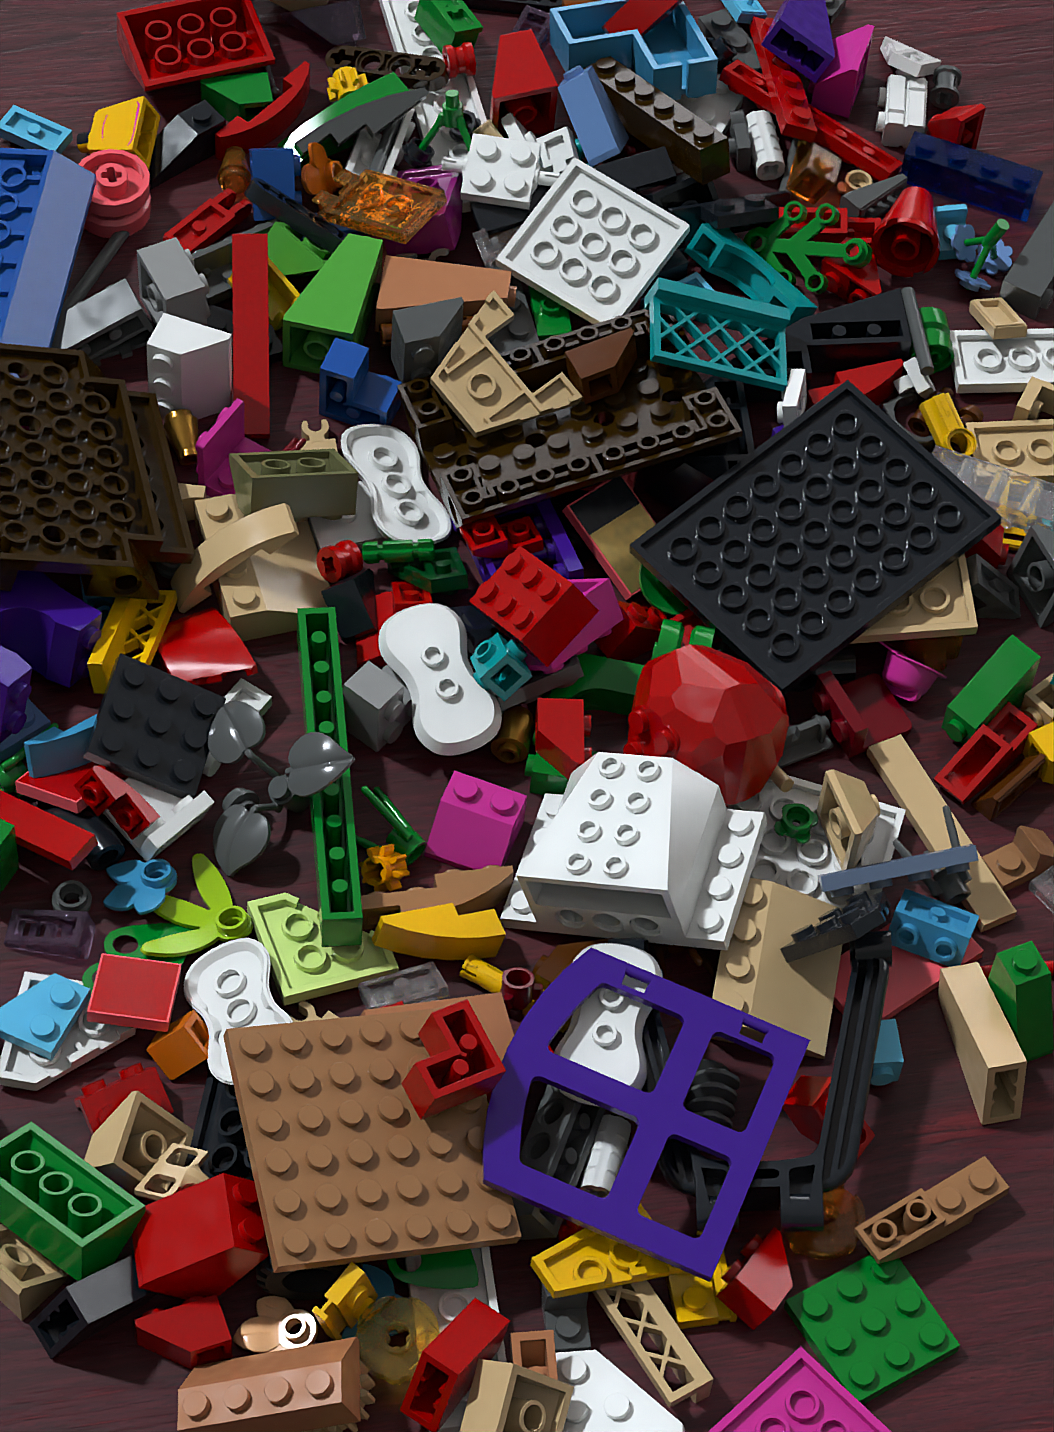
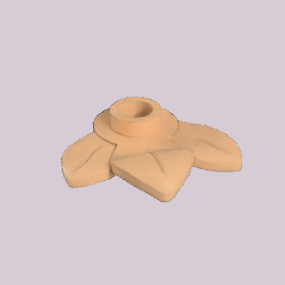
M267 1296L257 1300L256 1307L259 1316L250 1318L242 1323L233 1338L234 1342L241 1348L253 1353L262 1354L313 1345L318 1334V1325L312 1314L303 1309H294L286 1298ZM302 1324L301 1330L298 1333L289 1334V1330L294 1325Z

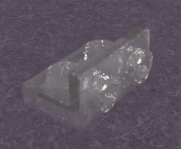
M433 961L358 983L359 996L366 1009L390 1006L400 1001H403L405 1005L450 999L448 985Z

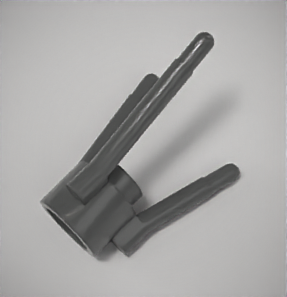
M945 805L943 807V814L952 848L959 847L960 842L951 809L948 805ZM899 840L893 841V846L903 858L912 856ZM941 868L932 870L934 873L932 878L922 880L933 898L938 897L941 902L952 906L961 903L971 895V891L966 884L972 880L968 870L947 874L946 868L943 870Z

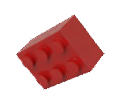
M521 546L504 559L498 570L479 586L476 594L469 600L495 628L508 638L516 640L526 652L546 667L558 657L599 612L573 583Z

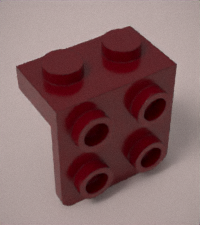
M831 670L817 676L815 689L812 694V702L820 715H825L828 718L831 726L830 730L848 758L867 751L869 746L900 734L903 737L911 732V721L880 675L873 673L842 686Z

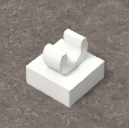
M916 357L903 363L908 374L893 382L899 395L917 391L921 397L927 399L932 392L936 391L929 375L924 376L920 373Z

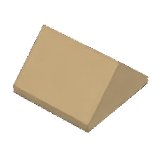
M0 1224V1301L23 1321L66 1282L70 1275L5 1225Z

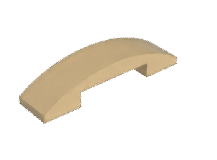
M282 503L247 515L224 527L194 550L195 556L192 563L181 564L170 581L172 590H176L179 611L184 614L212 595L209 584L260 549L271 554L298 536L299 532L290 506Z

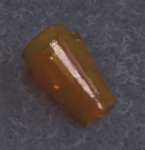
M231 146L225 151L217 180L223 190L230 188L236 194H241L247 189L251 183V173L245 151L241 147Z

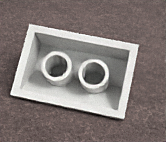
M163 313L146 344L148 392L156 394L161 418L164 420V417L171 411L188 409L198 420L219 413L225 407L229 408L232 405V334Z

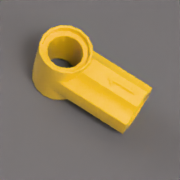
M949 393L933 396L919 405V409L936 444L934 451L936 459L947 468H955L961 465L974 453L977 442L974 434L967 428H964ZM950 442H954L959 446L961 454L952 449Z

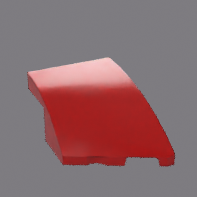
M213 607L168 622L156 651L164 672L197 686L220 682L228 673L233 671L245 670L247 676L258 673L257 665L241 638L229 622Z

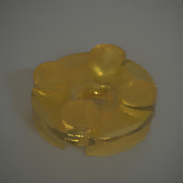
M395 1295L374 1301L363 1311L357 1323L358 1329L355 1337L359 1339L360 1360L369 1369V1373L379 1379L386 1380L389 1384L401 1385L405 1381L412 1380L422 1351L440 1334V1327L435 1314L423 1301L410 1296L409 1299L404 1297L395 1298ZM395 1330L400 1334L406 1330L409 1333L406 1337L407 1344L401 1348L398 1346L390 1347L388 1345L391 1342L389 1333Z

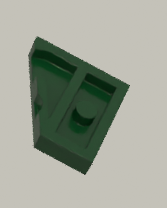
M456 547L435 550V558L432 561H420L419 558H415L413 562L387 563L388 573L430 593L452 595L457 593L459 589L469 588L467 572Z

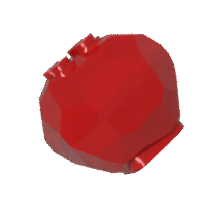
M686 645L648 661L643 667L636 686L632 711L628 716V742L624 745L623 754L674 758L719 785L726 807L748 800L763 789L783 755L789 726V716L786 712L784 696L775 685L764 678L749 663L704 645Z

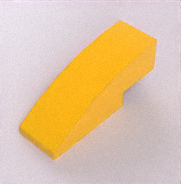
M448 903L381 916L371 939L374 946L401 954L439 960H466L470 954H474L480 959L496 957L506 933L495 909L458 915L454 904Z

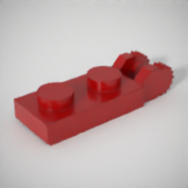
M230 188L226 189L213 199H208L166 232L163 236V241L177 237L183 249H189L191 254L199 249L209 247L236 224L239 225L251 213L253 206L246 199H242V201L230 208L235 202L237 195Z

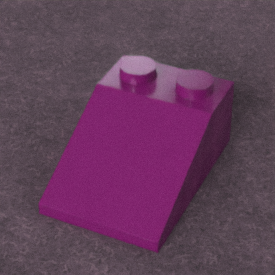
M442 165L398 171L389 195L393 198L411 195L413 202L416 204L410 212L400 218L399 223L392 225L386 230H380L387 255L396 256L402 253L428 254L438 248H447L449 252L455 250L461 234L463 200H461L460 195L463 182L462 173L442 171ZM424 205L419 209H428L430 205H434V208L419 221H410L417 222L412 228H403L410 229L408 232L398 230L402 224H405L408 218L413 216L418 218L422 213L417 212L407 217L417 206Z

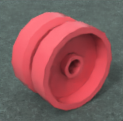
M114 149L97 151L83 158L78 165L94 173L97 178L84 228L89 233L102 238H110L113 233L118 231H128L130 233L129 236L143 229L151 214L150 173L146 164L137 155L124 150Z

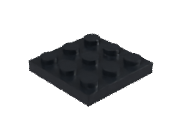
M120 653L115 660L83 758L183 799L187 795L194 798L210 751L208 747L209 731L217 712L224 706L226 698Z

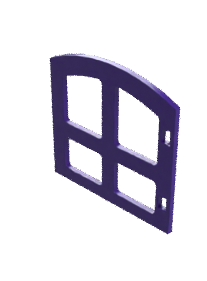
M591 947L566 967L543 991L522 1020L502 1060L506 1072L492 1090L486 1114L482 1147L483 1184L710 1282L810 1040ZM625 975L648 984L645 992L642 993L623 985L622 982ZM597 989H609L681 1021L682 1028L654 1091L650 1093L643 1092L552 1053L549 1050V1044L562 1026ZM742 1025L766 1034L763 1042L760 1043L739 1034ZM716 1036L769 1057L773 1063L748 1126L742 1132H737L690 1112L683 1105L709 1042ZM533 1081L544 1082L628 1118L637 1124V1131L612 1188L606 1197H597L521 1163V1128L530 1084ZM669 1139H677L719 1157L729 1164V1171L703 1233L698 1238H692L650 1220L638 1212V1206L664 1146Z

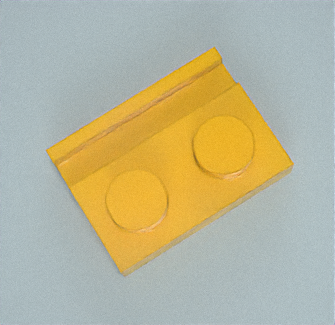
M724 1250L710 1282L685 1271L665 1276L674 1320L680 1329L718 1324V1321L724 1320L736 1322L737 1315L716 1297L726 1283L721 1279V1276L727 1270Z
M351 1262L325 1293L324 1296L327 1302L321 1309L315 1306L311 1311L329 1337L334 1341L341 1340L343 1338L340 1333L346 1326L352 1329L358 1321L363 1322L371 1315L376 1307L375 1300L378 1294L366 1273Z

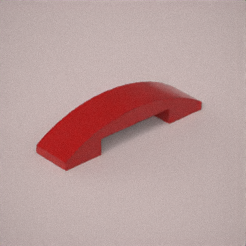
M304 61L283 78V94L253 119L247 122L240 116H237L215 134L216 158L218 160L233 159L248 154L249 149L263 147L282 134L295 121L302 111L309 94L310 64Z

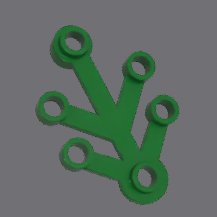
M791 201L786 204L784 215L768 228L756 227L751 229L745 235L743 242L782 276L788 275V281L793 286L796 284L795 275L789 270L784 269L775 253L788 254L804 276L805 287L814 294H822L826 291L828 279L816 270L807 256L842 258L854 268H863L869 264L872 259V248L860 238H852L845 244L810 241L827 226H833L839 220L838 209L829 203L821 204L816 210V217L790 239H778L794 223H802L807 217L806 207L798 201ZM799 207V215L792 218V210ZM831 209V217L828 220H824V213ZM759 238H762L761 247L755 249V242ZM854 246H858V254L854 257H851V249ZM820 277V285L817 288H813V280Z

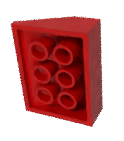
M175 0L116 13L117 41L127 66L144 91L275 64V57L251 0Z

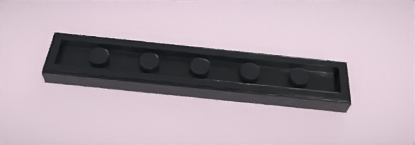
M665 146L592 167L635 193L674 182L677 177ZM537 186V189L532 194L529 210L475 201L471 202L470 210L480 237L483 238L520 227L551 186Z

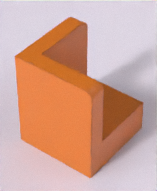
M193 1009L171 1023L168 1032L159 1031L156 1033L146 1050L170 1080H174L208 1058L209 1032L207 1025Z

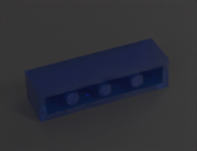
M914 131L904 154L900 174L908 177L907 184L922 187L927 191L1027 222L1037 198L1043 171Z

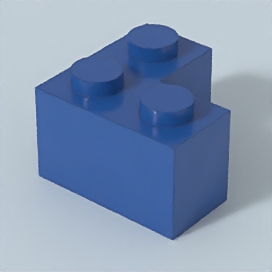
M290 147L249 149L250 180L259 178L302 205V192L295 191V177H301L300 156L294 155V150ZM253 203L254 221L275 219L274 216Z
M335 337L320 367L319 414L354 426L362 424L391 426L401 405L397 385L402 384V381L368 371L369 348L356 342H349Z

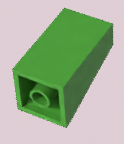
M348 233L288 309L283 318L284 367L320 374V367L335 337L349 342H356L363 346L379 295V286L382 279L383 240Z

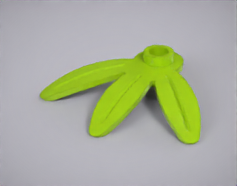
M198 853L192 857V869L198 892L209 910L166 895L163 904L154 912L176 925L196 930L148 941L140 948L143 954L155 957L185 956L201 951L218 940L228 942L239 938H246L253 929L252 918L243 908L233 906L230 892L223 877L204 854Z

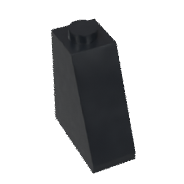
M133 1254L65 1287L29 1324L52 1360L147 1304L157 1292L139 1288L135 1255Z

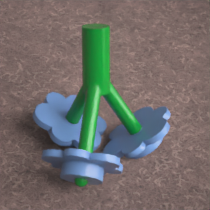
M998 219L986 236L976 238L975 230L971 224L964 226L961 224L955 227L956 234H953L951 237V246L958 260L974 261L975 263L971 273L956 269L954 272L956 277L961 279L959 284L965 287L966 290L978 292L980 287L990 290L991 286L987 284L988 282L978 277L981 270L986 269L989 275H995L998 270L1005 272L1012 267V259L1010 257L1013 255V249L1010 246H1004V242L1001 240L1002 236L1009 229V223L1005 219Z

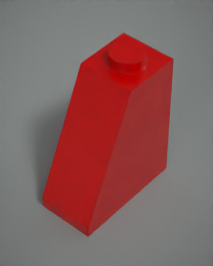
M474 1298L422 1351L400 1411L431 1432H438L471 1388L478 1359L492 1360L499 1351L511 1320L477 1298Z

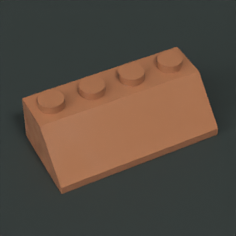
M352 1337L196 1365L178 1389L177 1431L302 1432L360 1422L359 1339Z

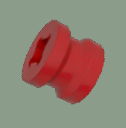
M463 42L459 47H453L450 44L443 45L442 58L447 68L449 79L456 78L458 74L463 73L467 76L476 74V58L471 42Z
M343 540L336 543L335 546L323 547L317 553L318 570L322 577L330 583L338 582L344 579L345 576L349 577L359 573L363 568L362 553L359 547L351 540Z

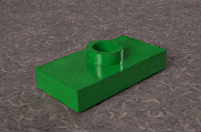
M528 285L532 318L539 341L551 336L571 332L568 309Z

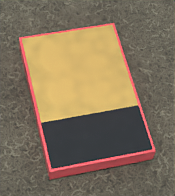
M622 476L604 482L567 505L562 511L625 600H628L641 591L639 585L641 563L630 553V544L655 526L656 522Z

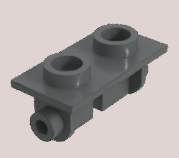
M816 714L811 719L788 727L783 755L778 763L780 768L834 747L826 734V731L830 730L831 726L825 715L820 717Z

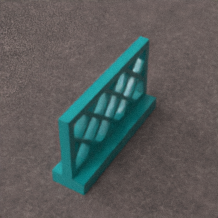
M657 278L644 297V309L650 311V361L778 391L785 390L788 386L785 327L790 322L789 308ZM661 313L674 316L678 323L670 327L661 317ZM692 320L707 324L711 331L703 334ZM682 327L695 339L689 345L676 333ZM725 328L739 331L744 338L736 342ZM717 335L728 349L720 353L708 339ZM757 336L775 340V347L769 350ZM667 338L679 352L674 354L661 351V341ZM748 342L761 355L755 361L742 349V346ZM700 345L712 360L709 362L700 360L692 350ZM733 353L745 368H734L727 361L726 357ZM766 361L776 371V377L766 375L759 365Z

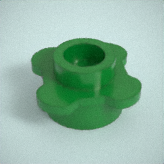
M786 804L782 808L781 820L777 821L774 825V831L779 836L787 835L790 838H794L796 842L805 844L811 839L810 831L812 827L818 824V816L803 804ZM793 822L799 823L800 825L795 826L793 825Z

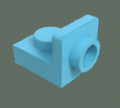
M967 205L936 206L934 208L940 240L938 260L956 259V253L951 246V237L953 234H956L955 227L957 225H966Z

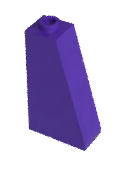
M785 0L780 6L761 45L814 83L817 82L835 57L826 1Z

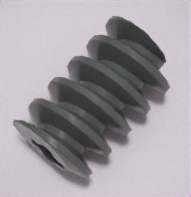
M703 1059L686 1095L685 1109L732 1129L733 1122L730 1119L735 1115L736 1109L733 1104L737 1102L738 1094L735 1090L739 1089L740 1079L729 1072L724 1064L714 1060Z

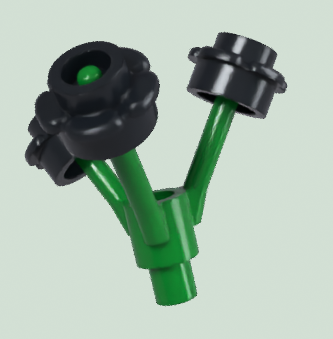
M452 89L445 92L446 101L442 104L443 112L439 113L435 124L423 140L414 137L409 143L403 145L404 159L412 167L421 168L422 166L430 167L432 165L430 160L434 156L435 151L429 144L442 126L450 128L449 134L451 138L457 142L460 140L464 142L469 152L473 136L472 132L481 125V121L479 118H476L473 112L463 110V103L459 101V92Z

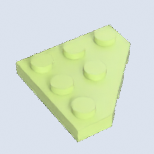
M285 892L247 902V912L252 918L253 928L258 941L263 944L269 953L270 972L284 1006L398 977L399 967L393 952L374 946L371 939L374 934L373 930L370 933L362 931V945L322 947L319 912L300 904L299 898Z

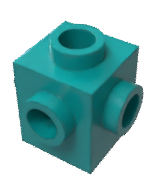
M497 632L489 640L480 643L474 654L470 657L476 671L473 677L483 689L487 691L491 689L505 702L532 677L524 659L528 655L516 640L511 639L508 642Z

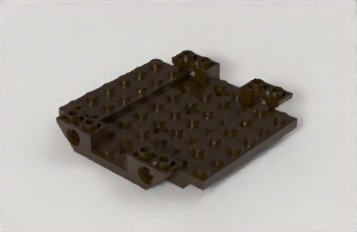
M0 343V590H12L19 570L80 574L85 596L158 600L160 593L154 568L148 561L191 564L195 551L156 394L127 391L125 380L107 378L88 355L81 350ZM10 373L18 374L19 378L14 377ZM21 426H28L31 431H27ZM33 480L41 481L44 486L34 483ZM45 536H52L56 542L49 541Z

